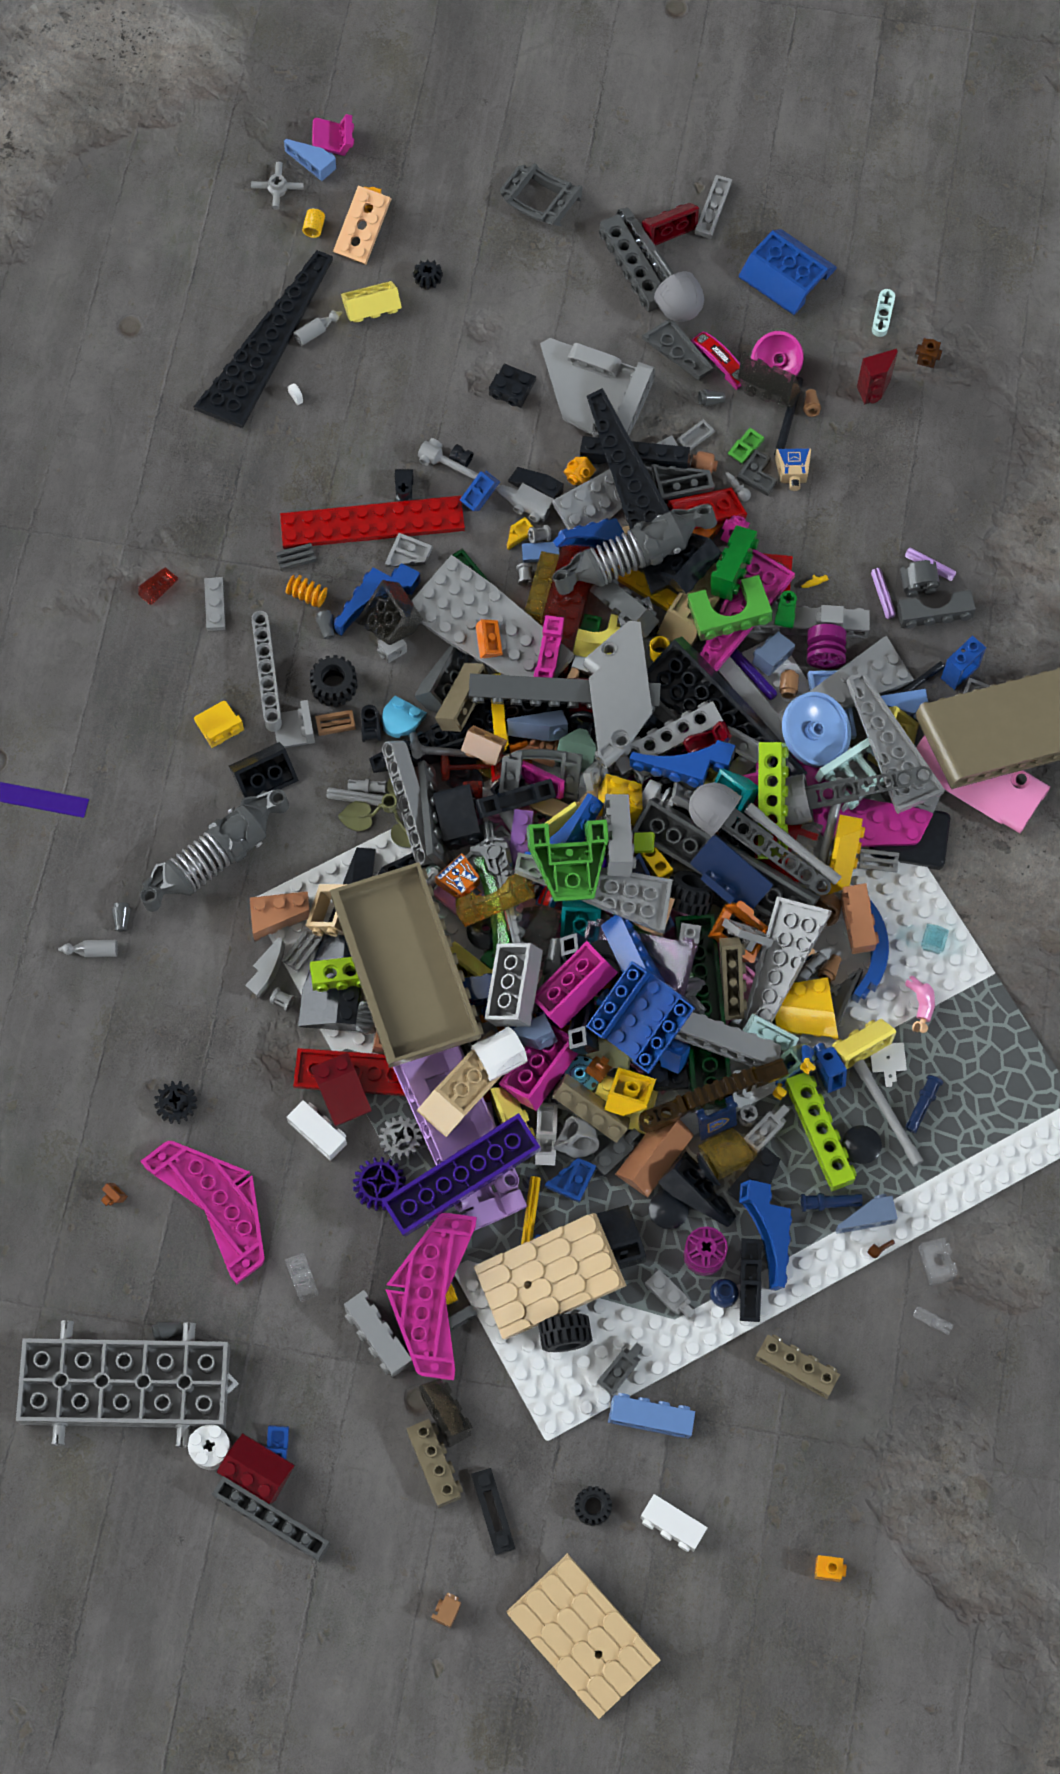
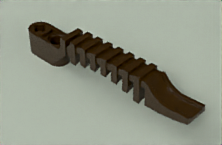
M782 1058L761 1066L750 1067L748 1070L743 1069L740 1073H733L730 1077H723L719 1081L715 1080L712 1084H705L702 1088H695L691 1092L687 1091L683 1096L678 1095L672 1101L643 1111L639 1116V1128L645 1133L656 1131L671 1125L689 1112H696L697 1107H700V1109L705 1108L707 1103L712 1105L715 1103V1100L722 1101L725 1096H733L735 1092H737V1095H740L743 1089L746 1090V1093L750 1092L753 1085H755V1088H759L788 1076L789 1073ZM668 1111L671 1113V1117L664 1118L661 1116V1113ZM644 1119L651 1121V1124L648 1125L647 1122H644Z

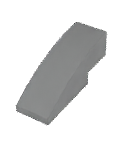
M280 937L253 965L258 972L245 985L260 999L275 979L282 962L285 943Z

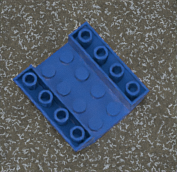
M778 229L772 230L754 249L738 277L795 315L805 304L808 293L822 278L827 280L837 267L784 230Z
M631 961L586 1027L600 1038L607 1039L632 1058L633 1063L649 1074L690 1017L695 1007L684 996L657 976Z

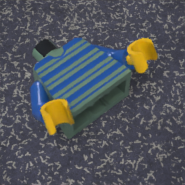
M807 1043L790 1047L780 1056L789 1075L775 1081L776 1088L772 1095L777 1099L781 1100L787 1093V1090L782 1088L785 1086L787 1078L803 1072L809 1075L811 1070H815L816 1066L813 1063L817 1060L816 1053Z

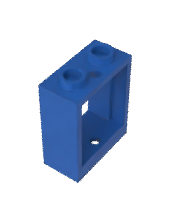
M972 635L947 659L941 679L955 691L979 668L986 647Z

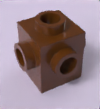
M924 338L922 345L918 344L916 355H919L917 364L934 369L936 360L940 361L943 351L939 349L941 342Z

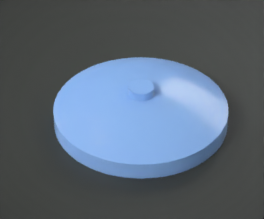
M821 692L802 694L793 699L784 712L782 719L783 737L790 752L800 762L811 767L821 768L848 750L851 741V727L848 716L842 706L829 695Z

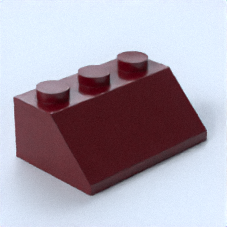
M691 203L678 205L672 210L663 211L657 216L646 218L642 221V228L656 246L695 230L698 224L699 207Z
M897 348L863 358L857 389L864 405L868 403L873 404L882 399L892 378L898 353Z
M242 1433L226 1454L217 1473L266 1503L271 1504L276 1501L295 1465Z

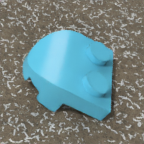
M394 696L383 710L381 718L383 730L394 738L406 735L409 737L410 733L416 732V728L426 718L427 712Z

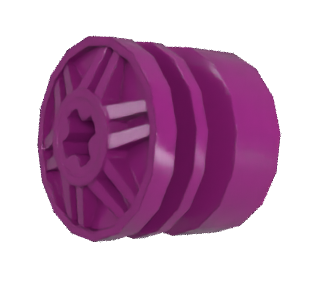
M819 624L808 629L807 644L809 647L807 648V663L819 669H836L843 666L846 662V630L834 624Z
M708 1226L699 1227L692 1231L686 1240L683 1253L684 1262L688 1269L702 1276L712 1275L719 1271L724 1264L728 1250L725 1237L717 1229ZM703 1246H704L705 1248L709 1246V1247H710V1250H709V1251L706 1250V1251L703 1252V1251H702V1248H703Z

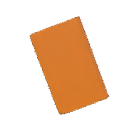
M481 619L476 624L480 658L502 656L498 620Z

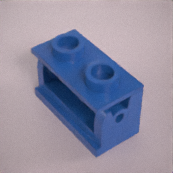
M480 471L460 501L472 511H480L500 481L488 471Z

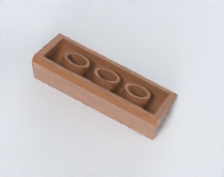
M661 1113V1116L664 1118L671 1117L669 1114ZM680 1119L669 1126L646 1133L615 1175L648 1198L658 1185V1181L673 1165L694 1137V1134Z

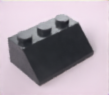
M692 533L686 549L671 555L656 571V575L676 591L687 594L706 575L709 568L717 563L722 552L710 538Z
M280 742L229 765L233 778L244 798L257 796L263 791L269 792L282 789L299 781L287 751Z

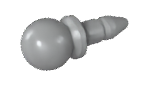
M726 472L727 479L735 488L734 492L737 493L738 499L741 502L748 501L751 497L750 490L745 488L744 484L740 485L734 475Z

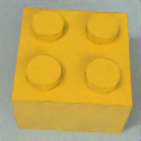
M606 774L598 788V799L604 803L606 794L629 795L631 825L634 826L643 810L642 784ZM603 805V807H602L600 813L598 814V816H602V815H603L604 805Z

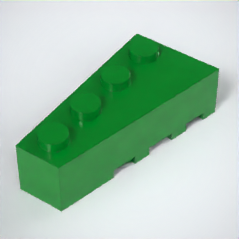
M736 525L728 540L727 547L729 548H724L722 558L716 564V571H713L711 574V595L732 601L734 595H738L740 580L745 578L747 572L745 568L747 564H751L753 549L756 550L759 544L757 531Z

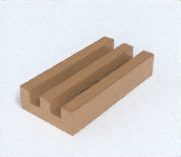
M352 710L315 716L319 736L356 730ZM350 717V719L335 720V721H332V722L320 724V722H322V721H328V720H334V719H339V718Z

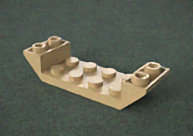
M717 563L712 565L706 575L695 584L693 590L687 593L706 590L713 610L721 599L711 595V574L713 571H716ZM680 592L668 609L657 635L667 638L669 642L683 637L693 647L699 635L688 606L687 594Z
M491 1029L481 1040L496 1034V1032ZM471 1050L416 1111L447 1137L500 1077L489 1081L488 1073L475 1050Z

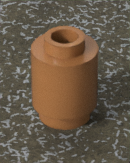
M788 669L780 674L779 692L783 698H795L798 693L799 674L794 670Z

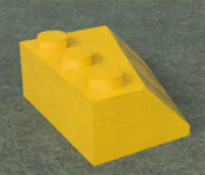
M845 815L839 816L829 867L842 877L836 885L830 883L831 889L827 894L841 891L843 887L850 886L853 869H856L858 863L856 853L860 854L862 843L859 842V839L864 837L865 827H862L863 819Z
M828 977L793 983L775 1016L776 1026L792 1034L801 1035L803 1033L814 1035V1037L825 1036L839 1040Z

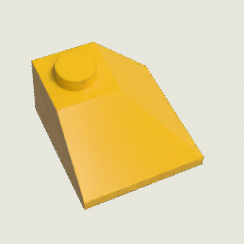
M618 1067L604 1110L625 1116L646 1109L656 1079Z

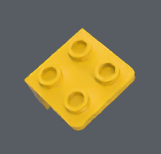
M222 701L194 717L195 723L211 748L244 730L239 715L236 716L226 701Z

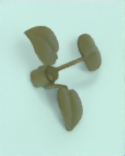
M390 778L387 782L389 794L382 797V803L378 804L373 813H371V807L366 802L354 801L338 815L339 820L347 828L361 832L372 826L371 817L375 816L381 808L387 813L393 812L398 824L392 827L391 838L396 845L411 848L403 820L401 822L396 810L397 799Z

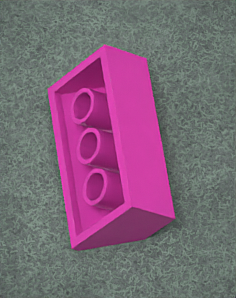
M586 941L536 991L535 1003L562 1029L618 972Z
M552 1026L558 1042L541 1050L525 1047L528 1061L505 1074L499 1083L504 1090L520 1103L535 1111L538 1110L578 1055V1053L569 1048L568 1033Z

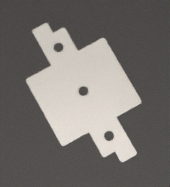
M892 1043L871 1055L873 1073L884 1072L886 1087H892V1082L897 1081L896 1071L907 1070L904 1043Z

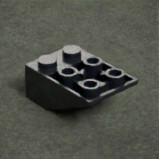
M629 1205L596 1213L619 1269L645 1263V1250Z

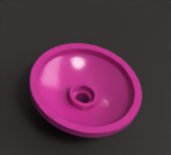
M773 331L761 337L755 344L751 354V364L754 373L760 380L770 385H783L793 380L800 372L804 361V353L800 342L793 335L783 331ZM783 357V361L779 363L778 359Z

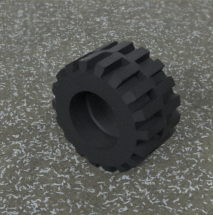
M333 655V658L325 656L326 659H319V664L315 663L310 671L312 693H314L316 699L319 698L321 704L326 702V706L334 704V707H338L340 703L345 705L346 700L351 701L352 696H355L358 687L355 667L351 665L349 660L345 661V658L342 656L341 658H338V655ZM330 676H340L344 679L338 686H328L323 683Z
M683 870L673 872L670 875L669 879H673L670 898L675 899L672 908L678 912L693 916L706 915L711 910L716 892L700 879L702 875L697 872Z
M570 1313L557 1315L543 1320L538 1325L543 1351H571L583 1348L593 1341L589 1316L585 1314Z

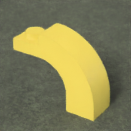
M611 614L605 631L590 632L578 629L573 648L574 655L587 657L620 629V624L617 623L618 615Z

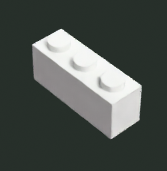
M303 1100L287 1116V1121L331 1161L347 1145L346 1135L339 1128L337 1130L331 1126L332 1122L325 1115L321 1117L317 1113L318 1109L309 1102L307 1104Z
M655 1494L640 1517L643 1520L642 1524L652 1530L655 1527L661 1531L660 1535L669 1541L674 1539L679 1543L678 1546L686 1552H689V1550L695 1551L708 1528Z

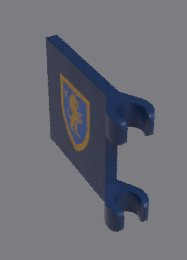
M732 1095L725 1098L726 1108L708 1116L705 1114L704 1108L696 1111L701 1141L737 1125L736 1107H738V1104L734 1102Z

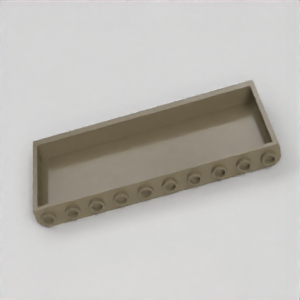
M1060 667L1056 670L1043 671L1033 676L1027 675L1022 679L1009 680L999 685L993 684L987 688L975 689L968 693H959L953 697L940 698L934 702H924L919 706L915 716L951 789L1060 760Z
M419 862L330 890L333 905L389 1068L481 1039V1034H484L481 1023H477L475 1020L477 1016L475 1006H470L468 1000L471 999L469 989L463 986L462 982L465 981L463 972L457 969L456 965L459 962L456 953L451 952L450 947L453 946L450 936H446L444 930H446L444 919H439V905L437 901L433 902L432 896H434L432 886L431 884L427 885L426 879H428L426 869L421 868Z

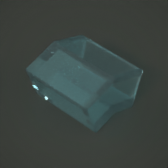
M927 924L921 944L922 949L935 954L942 953L949 930L938 925Z

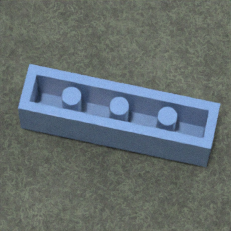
M618 1393V1396L614 1395L612 1398L608 1423L689 1439L692 1436L695 1411H691L688 1406L679 1405L676 1408L671 1407L668 1402L658 1401V1404L651 1403L648 1398L638 1397L637 1400L630 1398L628 1394Z

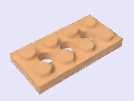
M358 186L333 252L366 265L391 198ZM366 205H373L372 212H364ZM366 221V228L363 230L358 229L359 222ZM356 237L360 238V244L352 246V240Z

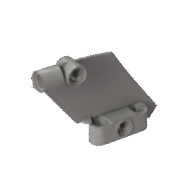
M637 621L625 623L590 653L583 662L584 667L592 673L589 677L598 748L595 752V758L604 769L609 768L620 756H627L631 752L632 741L653 714L641 622Z

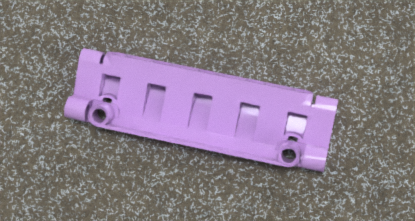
M460 1046L393 1067L436 1165L496 1128L483 1097L447 1137L416 1111L465 1057ZM513 1168L454 1207L458 1212H466L463 1215L477 1217L475 1228L477 1230L526 1208L527 1204L520 1189H518L519 1177L515 1168ZM493 1185L495 1186V1188H496V1190H497V1192H495V1193L493 1192L492 1187H491V1186H493Z

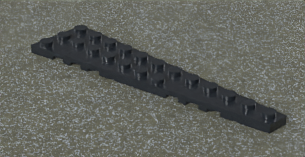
M318 250L315 251L303 269L297 274L294 282L285 289L283 296L275 302L272 310L267 312L244 341L241 348L233 355L234 358L231 362L225 365L223 372L214 379L212 386L199 398L193 406L194 410L243 429L333 261L332 255Z
M603 388L587 395V401L629 529L634 528V525L638 522H652L657 516L670 512ZM671 555L665 556L658 565H649L642 568L651 596L670 587L668 583L656 575V571Z

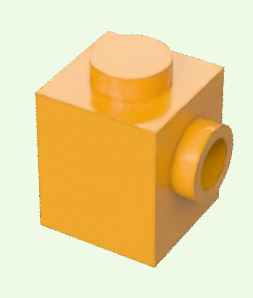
M818 1555L816 1558L815 1579L840 1582L842 1577L846 1576L847 1565L843 1564L844 1558Z

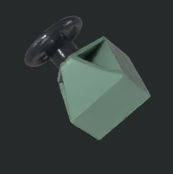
M578 711L568 718L569 734L560 738L557 750L582 754L581 772L584 773L596 760L595 752L597 747L594 743L596 741V734L592 737L590 736L591 730L595 728L594 722H583L578 718L588 717L594 720L593 713ZM572 722L577 725L575 731L572 728ZM554 760L556 766L561 767L562 761Z

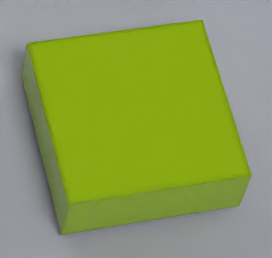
M654 832L634 833V853H654Z

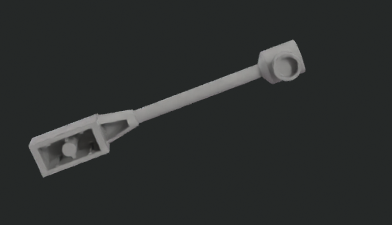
M431 438L429 442L424 441L418 451L421 464L428 466L429 463L435 465L441 462L472 479L477 477L478 473L443 456V445L438 440ZM524 483L521 484L519 489L500 484L495 489L514 506L513 510L516 513L522 514L526 512L530 514L529 519L536 523L539 520L545 521L554 508L552 504L553 498Z

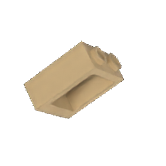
M319 884L306 923V927L312 930L314 935L323 936V934H328L334 937L344 935L336 912L332 922L323 921L332 899L330 890L348 884Z

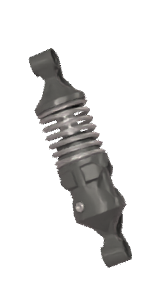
M703 504L688 510L673 509L670 512L657 516L652 522H638L634 525V528L628 530L627 535L622 533L623 539L620 540L616 536V543L612 539L609 540L613 552H610L607 543L603 541V546L607 553L604 555L601 546L597 544L596 547L600 558H598L592 547L584 550V552L577 553L568 565L557 570L552 576L558 593L561 595L569 594L577 581L593 583L603 587L608 582H612V577L618 580V574L624 577L625 572L627 574L631 573V569L637 571V566L643 568L649 565L660 564L665 556L677 554L686 549L688 540L695 527L711 529L716 526L717 520L713 508L709 504Z
M277 789L269 792L263 791L257 796L243 798L240 806L236 809L234 807L228 811V815L221 820L216 819L208 826V830L205 831L204 835L199 836L200 843L194 840L193 844L195 847L188 845L187 848L192 856L185 849H182V853L186 860L181 854H176L181 865L174 858L167 860L165 863L156 864L151 877L142 883L144 888L140 898L146 910L150 912L157 911L161 907L164 894L191 896L196 892V889H200V884L205 885L206 880L212 879V875L217 876V871L222 872L223 867H228L234 862L239 863L247 856L249 850L255 846L259 847L262 844L261 841L266 838L269 814H280L289 809V802L285 792ZM203 869L206 870L207 875L202 872ZM199 873L200 876H201V878H202V880H200V879L196 876V874Z

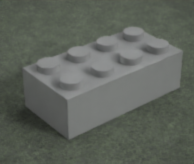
M532 943L497 944L484 1020L497 1027L531 1026L543 950Z

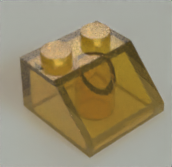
M733 1127L698 1145L717 1180L750 1164L754 1158L744 1138Z

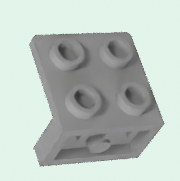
M308 700L300 701L301 708H298V710L281 712L282 727L275 734L277 743L280 742L284 748L315 743Z

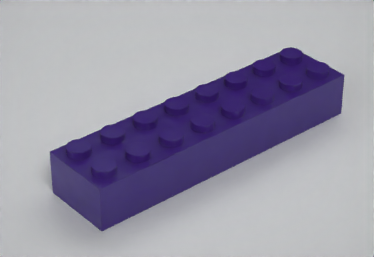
M518 1113L381 1201L402 1235L406 1237L542 1149Z

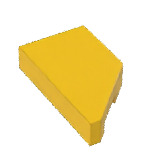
M526 517L511 525L507 542L508 550L529 538L528 529L533 527V525Z

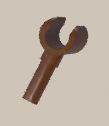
M892 1239L880 1247L874 1243L867 1253L872 1258H877L885 1249L895 1244V1241Z

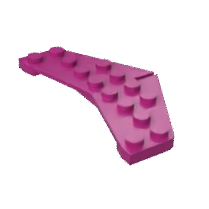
M796 759L807 772L805 775L807 785L819 784L814 777L820 768L808 766ZM830 788L823 791L824 798L832 799L833 790ZM816 790L818 794V802L822 801L820 798V790ZM865 798L859 801V805L854 809H847L842 812L841 808L844 803H841L834 836L839 816L845 815L863 819L862 827H865L864 837L859 839V842L862 843L861 847L916 845L920 842L933 813L912 807L897 814L892 803ZM831 806L812 809L813 824L822 837L824 836Z
M174 1141L163 1143L140 1161L148 1172L205 1211L229 1275L236 1285L263 1265L265 1256L253 1175L237 1186L240 1181L250 1175L249 1171Z
M441 1213L438 1215L386 1284V1286L405 1288V1292L385 1290L415 1370L421 1376L454 1381L455 1363L445 1296L476 1228L477 1217L452 1213Z

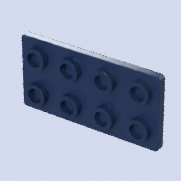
M717 835L712 836L690 862L703 875L700 879L729 904L743 901L750 908L754 909L773 886L772 882Z

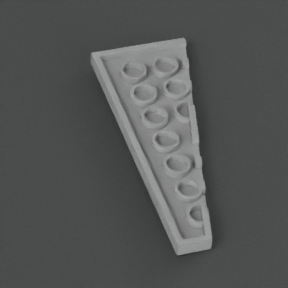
M672 435L656 443L678 446ZM644 463L647 471L649 472L652 478V464ZM610 469L552 501L568 530L578 525L586 526L591 522L598 523L606 518L610 520L622 508Z
M885 636L809 692H821L829 695L845 710L855 706L846 682L851 676L864 671L880 696L907 686L914 679L888 637ZM785 710L778 715L781 724Z
M864 671L849 677L846 682L881 774L904 769L912 771L911 768L919 766L929 767ZM921 769L918 772V777L921 780L928 779L929 771ZM932 772L931 780L925 784L915 785L913 783L909 787L888 792L895 811L899 814L942 795L945 789ZM902 773L899 776V781L902 784L909 783V774ZM883 777L888 788L891 785V780L888 777Z
M518 853L514 873L547 886L532 855ZM601 867L594 899L581 901L664 934L673 879L632 873L631 877L608 876L607 868Z
M777 896L766 933L774 941L771 947L763 945L747 1002V1010L744 1012V1019H742L740 1027L742 1031L752 1013L772 1023L832 911Z

